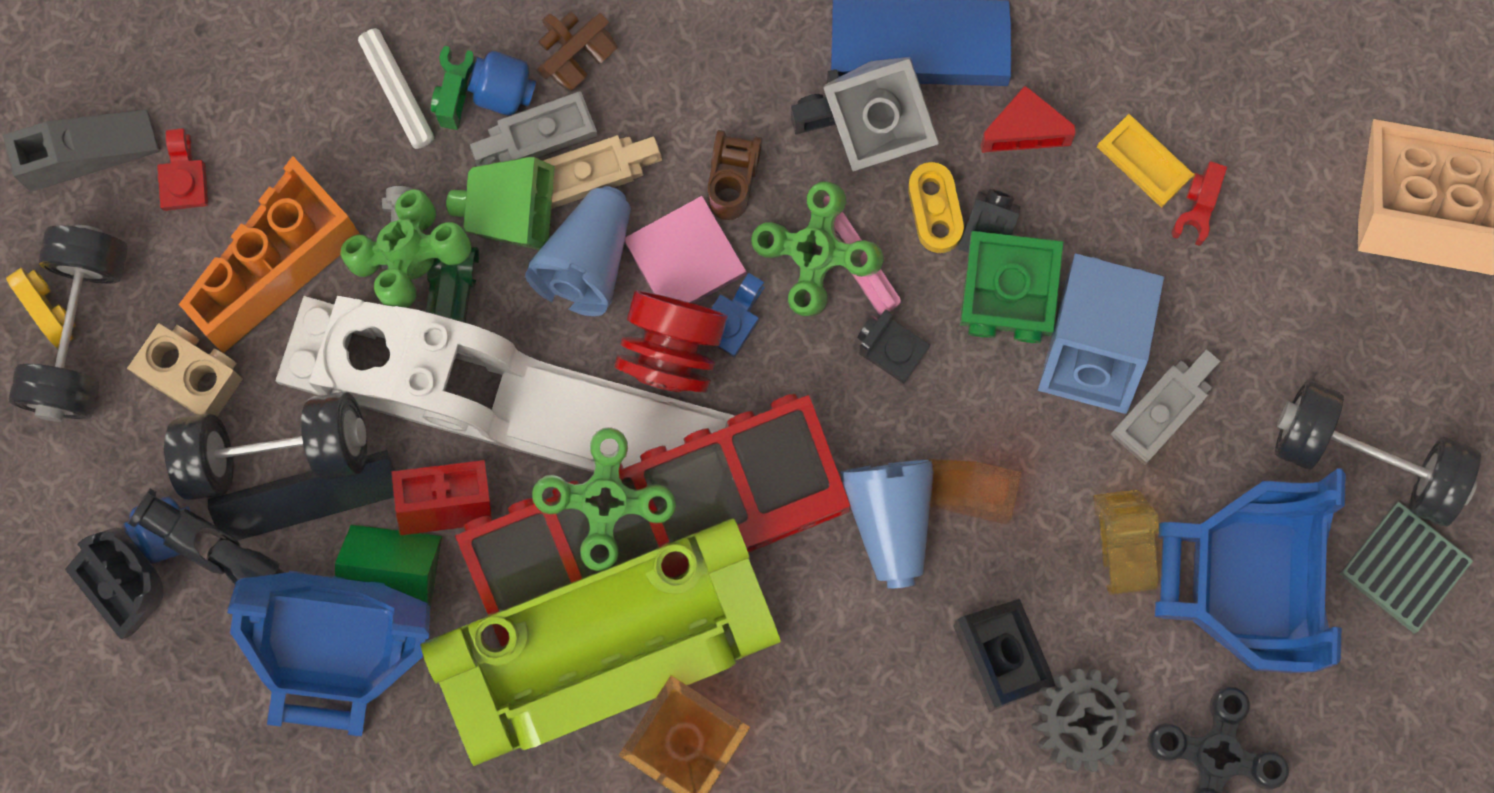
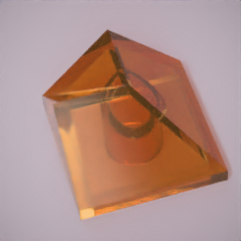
M670 675L618 756L673 793H709L751 727Z

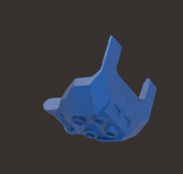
M1337 468L1321 481L1314 483L1262 481L1202 524L1159 523L1158 538L1163 539L1160 601L1155 602V617L1193 621L1255 671L1308 673L1319 672L1337 665L1341 661L1342 628H1329L1325 611L1326 552L1333 514L1345 506L1346 475L1344 471ZM1182 541L1196 542L1194 552L1193 603L1179 602Z
M289 570V573L242 578L236 581L227 613L233 614L231 635L261 681L271 691L267 725L281 727L282 722L342 729L348 730V735L362 737L367 703L382 694L423 657L420 643L425 642V639L429 638L431 607L426 602L385 586V583L355 581L335 576L304 574V572ZM286 694L352 702L351 711L287 704L285 703Z

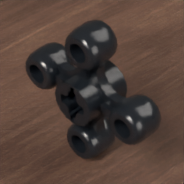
M1225 687L1213 694L1210 700L1213 725L1205 736L1200 738L1191 737L1185 734L1180 727L1164 723L1152 729L1147 738L1149 752L1154 758L1168 762L1176 759H1185L1197 768L1199 784L1193 793H1223L1226 781L1236 775L1251 779L1256 786L1262 789L1273 790L1281 787L1289 776V766L1282 755L1271 751L1252 754L1245 751L1238 742L1236 731L1239 723L1249 713L1250 702L1248 696L1236 687ZM1225 698H1230L1235 702L1236 710L1233 714L1228 713L1224 709ZM1163 734H1167L1173 739L1174 744L1170 751L1165 750L1161 746L1160 739ZM1221 745V753L1228 756V759L1233 760V762L1219 764L1216 768L1215 759L1209 757L1203 751L1212 750ZM1266 762L1271 763L1275 769L1272 779L1267 778L1263 773V766Z

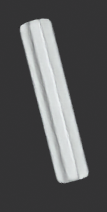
M373 28L362 33L358 37V41L411 145L415 149L429 145L434 141V135L380 30Z

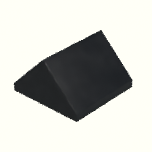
M1020 599L965 615L954 623L953 627L989 712L1039 693L1041 687L1051 688L1056 686Z

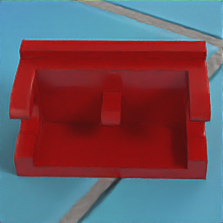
M485 460L391 471L395 511L400 535L463 528L466 523L483 516L491 517Z

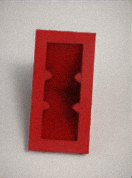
M1024 86L984 131L981 152L1071 146L1075 136V125L1028 87Z

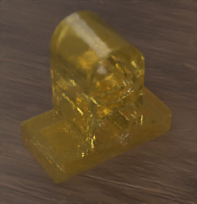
M1139 490L1093 495L1095 514L1100 524L1103 567H1108L1111 585H1106L1108 594L1116 595L1156 590L1158 587L1154 533H1159L1158 514Z

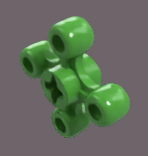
M819 182L809 190L807 205L811 211V220L805 229L798 233H791L781 224L765 222L760 224L751 236L753 249L760 256L778 258L783 255H789L800 266V278L798 283L789 291L788 303L790 308L801 316H815L825 309L828 295L823 287V279L830 269L841 265L856 276L870 277L876 274L884 263L883 252L877 244L867 240L846 244L835 233L834 222L846 206V195L839 185L832 182ZM828 193L830 196L829 204L825 207L823 199L824 196ZM773 234L774 243L769 247L767 243L768 238ZM813 244L822 246L821 255L812 252ZM865 251L867 254V262L863 266L861 264L860 257L862 253ZM807 292L811 295V301L808 306L804 302V296Z
M417 189L408 190L399 196L395 203V211L399 220L386 225L380 231L377 242L372 241V239L365 235L357 234L348 238L341 247L340 256L351 273L358 277H367L374 274L381 265L388 266V269L380 273L374 282L375 294L383 305L409 308L416 298V288L411 280L426 274L432 267L434 258H438L447 265H457L465 261L471 252V242L459 225L453 222L440 224L432 231L431 235L423 234V231L434 223L436 209L429 197Z
M612 427L596 431L591 438L590 452L595 460V470L588 481L583 484L574 485L567 483L559 476L547 475L535 483L532 491L533 502L536 508L543 513L557 514L564 509L573 508L580 510L587 516L590 529L588 535L582 541L580 554L584 564L595 571L607 570L617 561L619 553L618 545L613 537V529L620 517L634 513L641 515L649 522L663 523L670 519L676 508V500L672 491L664 485L652 484L644 489L634 490L622 483L618 470L620 463L627 455L628 441L621 431ZM606 439H614L618 443L617 450L612 454L607 455L600 450L601 443ZM548 487H554L561 494L558 500L548 502L542 497L543 491ZM607 487L610 490L611 496L619 500L608 503L607 510H599L597 502L590 500L592 496H599L601 488ZM655 496H661L665 499V505L659 511H653L648 508L650 499ZM597 544H602L608 548V552L603 558H594L590 554L591 549Z

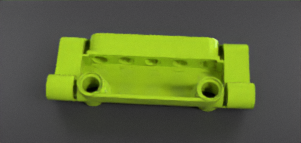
M732 518L675 542L666 543L660 548L612 566L607 570L597 572L500 612L489 614L480 620L422 642L420 646L434 682L440 684L469 759L473 766H476L518 748L526 750L544 744L732 667L736 664V660L778 644L781 640L749 561V554L735 519ZM677 551L683 553L688 558V568L680 577H668L662 571V560L668 553ZM490 624L504 626L509 632L510 639L508 644L499 649L490 648L483 640L482 634L485 627Z

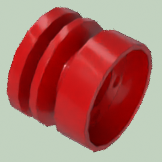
M634 291L627 321L644 329V338L623 337L620 345L639 353V357L618 355L614 367L632 375L639 382L656 388L674 392L694 391L706 393L708 392L711 380L692 372V369L713 370L716 362L697 353L699 345H721L728 315L683 300L650 292Z

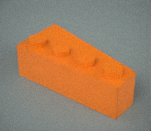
M294 156L284 166L285 173L274 188L269 186L258 200L261 205L245 225L241 223L231 235L233 241L221 257H215L179 303L180 307L222 353H225L339 257L341 247L348 238L357 234L361 235L348 215Z

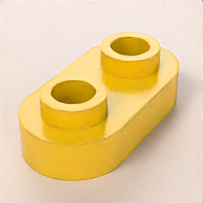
M935 162L921 164L912 172L908 184V193L918 238L921 244L929 251L946 253L953 250L959 244L964 231V223L954 179L951 172L942 164ZM926 182L936 183L939 187L938 193L934 195L926 194L922 189L923 184ZM936 224H943L948 228L949 233L943 238L936 237L932 233V227Z
M20 267L7 276L6 280L44 335L59 349L66 310L60 304L53 308L45 297L46 294L51 292V289L35 269L27 273L24 268ZM71 333L70 341L74 339V336L72 335V333Z

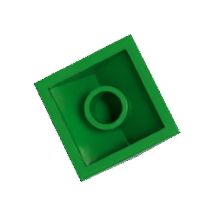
M351 524L335 562V577L363 582L385 583V586L426 602L431 607L442 536L422 533L400 535L399 530Z

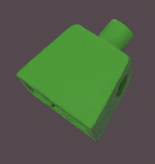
M526 157L472 167L468 172L467 190H451L448 193L446 200L447 211L450 216L464 217L463 227L465 232L486 239L540 250L549 239L555 166L535 157Z

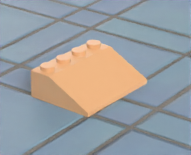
M1373 119L1358 218V251L1494 275V140Z

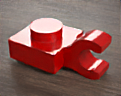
M184 128L166 130V144L171 163L157 164L160 208L163 211L208 206L206 165L203 160L192 161L190 135L185 134Z
M1210 161L1202 175L1194 174L1186 199L1194 202L1191 211L1183 213L1175 222L1172 229L1173 238H1179L1183 226L1192 225L1198 231L1195 245L1201 246L1209 235L1210 216L1215 208L1227 166Z

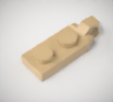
M618 135L543 160L555 166L551 209L585 198L594 188H602L604 186L615 188L643 176L642 167L662 161L655 137L632 143L631 137L619 139Z

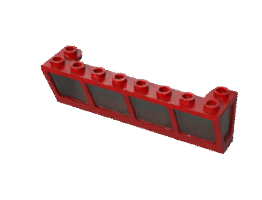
M796 394L786 395L773 401L770 404L772 409L756 416H754L753 411L738 414L727 421L729 427L713 433L710 432L709 428L701 429L684 437L685 444L668 451L666 446L650 449L640 455L641 462L626 468L620 463L618 470L619 478L625 486L639 490L652 484L664 485L672 491L676 500V508L670 519L663 523L649 522L641 515L634 513L620 517L613 529V537L618 545L619 553L617 561L613 566L660 548L666 543L675 542L732 518L735 519L747 551L750 553L849 513L851 505L810 396L806 395L798 399ZM578 481L568 482L574 485L579 484ZM607 487L601 488L599 496H592L590 500L597 502L599 510H607L608 503L619 500L611 496L610 490ZM557 488L553 489V497L545 500L548 502L558 500L561 494ZM661 496L651 498L648 508L653 511L661 510L665 505V499ZM529 498L511 505L508 508L510 514L495 520H491L490 516L474 519L464 525L465 532L455 535L488 615L500 612L600 572L588 568L581 559L580 547L582 541L588 535L590 525L587 516L577 509H564L557 514H546L536 508L533 498ZM597 544L591 549L590 554L594 558H603L606 556L608 548L605 545ZM677 551L665 555L661 563L663 573L673 578L683 575L688 568V558L686 555ZM492 624L499 643L503 648L509 642V632L500 624Z

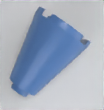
M610 186L592 189L530 260L525 273L527 282L539 295L550 302H553L555 295L573 301L574 304L568 310L581 315L600 316L606 312L607 307L613 300L631 207L626 201L625 195L618 189Z
M932 460L888 463L889 465L875 467L870 465L841 471L842 484L876 579L886 581L887 588H903L915 585L914 577L923 575L934 471Z

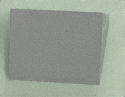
M911 57L870 61L823 86L852 171L939 144Z

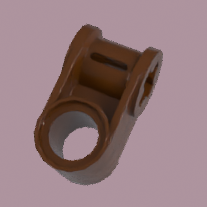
M723 130L717 131L708 182V203L711 212L716 217L723 220H734L746 211L753 178L757 174L762 137L755 136L753 140L726 136ZM731 188L736 190L740 196L734 201L724 202L717 197V194L723 189Z

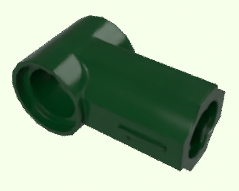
M471 247L469 257L457 265H447L438 258H434L433 265L427 272V280L430 283L426 306L427 313L466 323L470 288L476 285V280L472 279L474 263H479L478 247Z

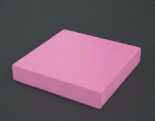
M702 196L625 237V245L654 294L696 303L746 275V270Z

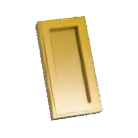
M1130 114L1097 145L1101 152L1161 208L1194 176L1181 161Z

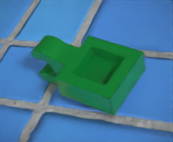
M444 46L440 52L439 60L445 75L442 87L436 86L434 89L431 111L435 113L441 127L458 130L467 95V83L475 65V57L472 51L467 50L464 62L460 65H453L450 63L452 51L450 47Z

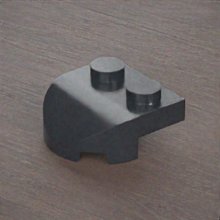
M112 528L82 539L77 544L81 551L65 570L120 639L132 636L159 606L163 599V584L155 568L129 535L120 528Z

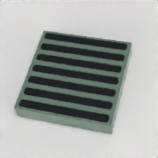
M1397 502L1339 575L1412 633H1416L1473 560L1419 517L1411 513L1400 502Z

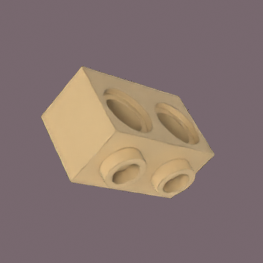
M158 323L127 369L195 414H214L218 416L243 380L233 370L237 363L215 348L210 354L196 347L199 339L179 325H176L171 331ZM173 349L179 350L177 362L169 368H162L161 360L163 355ZM216 373L217 380L214 387L209 391L199 392L198 383L205 374Z

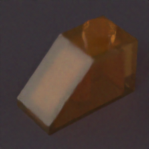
M927 459L929 461L932 460V467L934 469L930 507L1005 525L1008 524L1012 518L1022 472L977 461Z

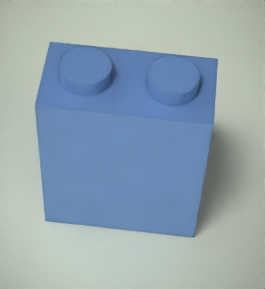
M1074 254L1061 297L1054 332L1049 344L1038 391L1127 414L1148 362L1164 276L1102 261L1094 257Z

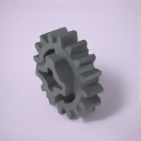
M1072 668L1070 670V680L1064 675L1056 674L1053 676L1056 685L1055 689L1041 687L1039 691L1046 698V702L1044 705L1033 704L1032 709L1042 714V721H1037L1031 724L1033 730L1043 731L1045 734L1037 743L1039 748H1054L1050 756L1052 762L1060 764L1066 759L1067 769L1078 771L1083 763L1086 771L1097 772L1098 760L1105 765L1112 766L1115 762L1111 752L1116 750L1126 753L1128 751L1127 746L1121 740L1123 735H1135L1136 730L1126 726V719L1136 716V710L1124 708L1123 703L1128 700L1130 694L1127 691L1114 692L1118 683L1115 677H1106L1101 682L1102 675L1100 670L1090 669L1085 678L1082 669ZM1091 689L1102 695L1108 704L1107 707H1103L1096 702L1095 693H1091ZM1066 697V703L1063 705L1059 713H1057L1060 703ZM1085 712L1100 716L1084 723L1083 727L1068 724L1069 722L1077 721V718L1084 717ZM1109 727H1110V730H1109V733H1108L1107 737H1106L1105 740L1102 742V737L1104 736V734L1107 732V730H1108ZM1059 733L1069 735L1073 740V745L1077 747V751L1068 747L1060 738Z

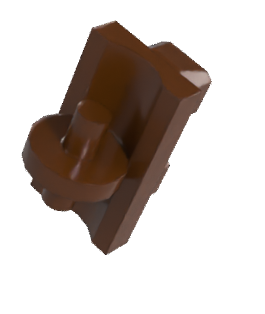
M569 12L560 21L552 14H548L542 19L548 32L538 42L546 51L556 42H559L562 46L540 65L536 71L544 79L552 77L557 84L568 92L573 90L588 76L572 58L573 55L583 47L600 64L618 48L610 33L604 28L609 21L600 12L572 36L569 31L579 22L574 13Z

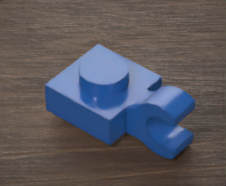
M750 273L747 274L732 301L720 294L711 308L728 315L721 345L716 347L734 358L759 322V318L749 311L765 287L763 286V281Z

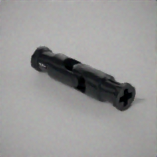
M151 488L147 491L128 522L132 527L140 525L161 537L163 545L210 572L221 575L225 573L234 584L242 578L286 573L279 569L280 563L259 551L241 548L240 543L233 536L186 508L180 511L157 498V491ZM196 534H212L219 538L217 543L209 549L207 559L203 558L195 548Z

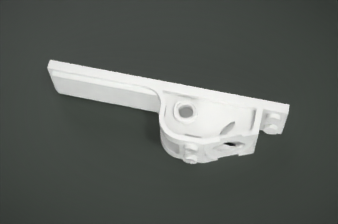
M303 296L275 380L280 385L316 395H330L339 392L350 393L356 399L359 407L590 472L595 470V460L590 452V441L596 431L602 428L612 427L618 429L626 437L628 452L621 462L623 467L626 468L641 462L640 455L650 449L666 446L667 451L685 444L683 438L698 430L709 428L710 432L713 433L729 427L727 421L734 417L731 414L544 363L521 353L512 342L502 336L474 325L420 310L375 304L337 296L335 304ZM352 333L376 339V336L386 339V346L390 350L389 361L382 367L374 366L368 370H356L350 362L349 351L347 350ZM455 358L485 366L488 371L502 375L492 410L477 402L445 391ZM606 439L601 443L600 450L604 454H612L617 450L618 443L614 439ZM721 448L648 477L645 481L647 486L652 484L664 485L672 491L673 495L714 506L727 460Z

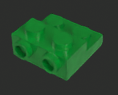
M972 231L959 326L969 327L968 335L982 338H995L996 330L1014 332V340L1025 343H1041L1042 336H1050L1054 332L1064 241Z

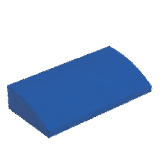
M833 0L831 70L837 69L838 75L841 77L870 61L911 57L919 84L1008 86L1011 78L1009 1Z

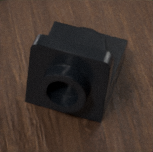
M837 69L828 71L827 83L839 78ZM822 94L805 96L798 100L796 105L791 106V121L795 135L836 125L827 97H823Z
M989 189L987 194L978 192L958 249L969 253L972 231L1012 235L1020 214V206L1013 204L1015 198L995 189Z
M885 309L879 319L872 315L858 334L857 338L862 341L859 354L905 384L930 348V344L892 320L893 313Z

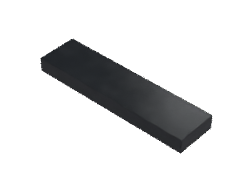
M388 450L367 455L364 470L355 476L325 480L318 478L313 471L208 499V510L214 525L239 541L394 498L391 471L395 470Z

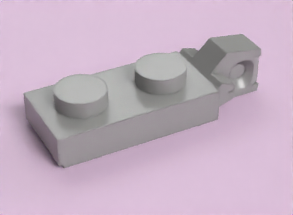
M576 92L498 120V125L488 129L490 137L470 144V149L476 165L483 166L499 160L504 162L526 157L538 158L597 137V131L582 92Z
M1206 349L1191 367H1188L1183 361H1180L1176 366L1173 365L1110 435L1146 465L1206 399L1207 393L1212 387L1204 379L1218 365L1220 360Z

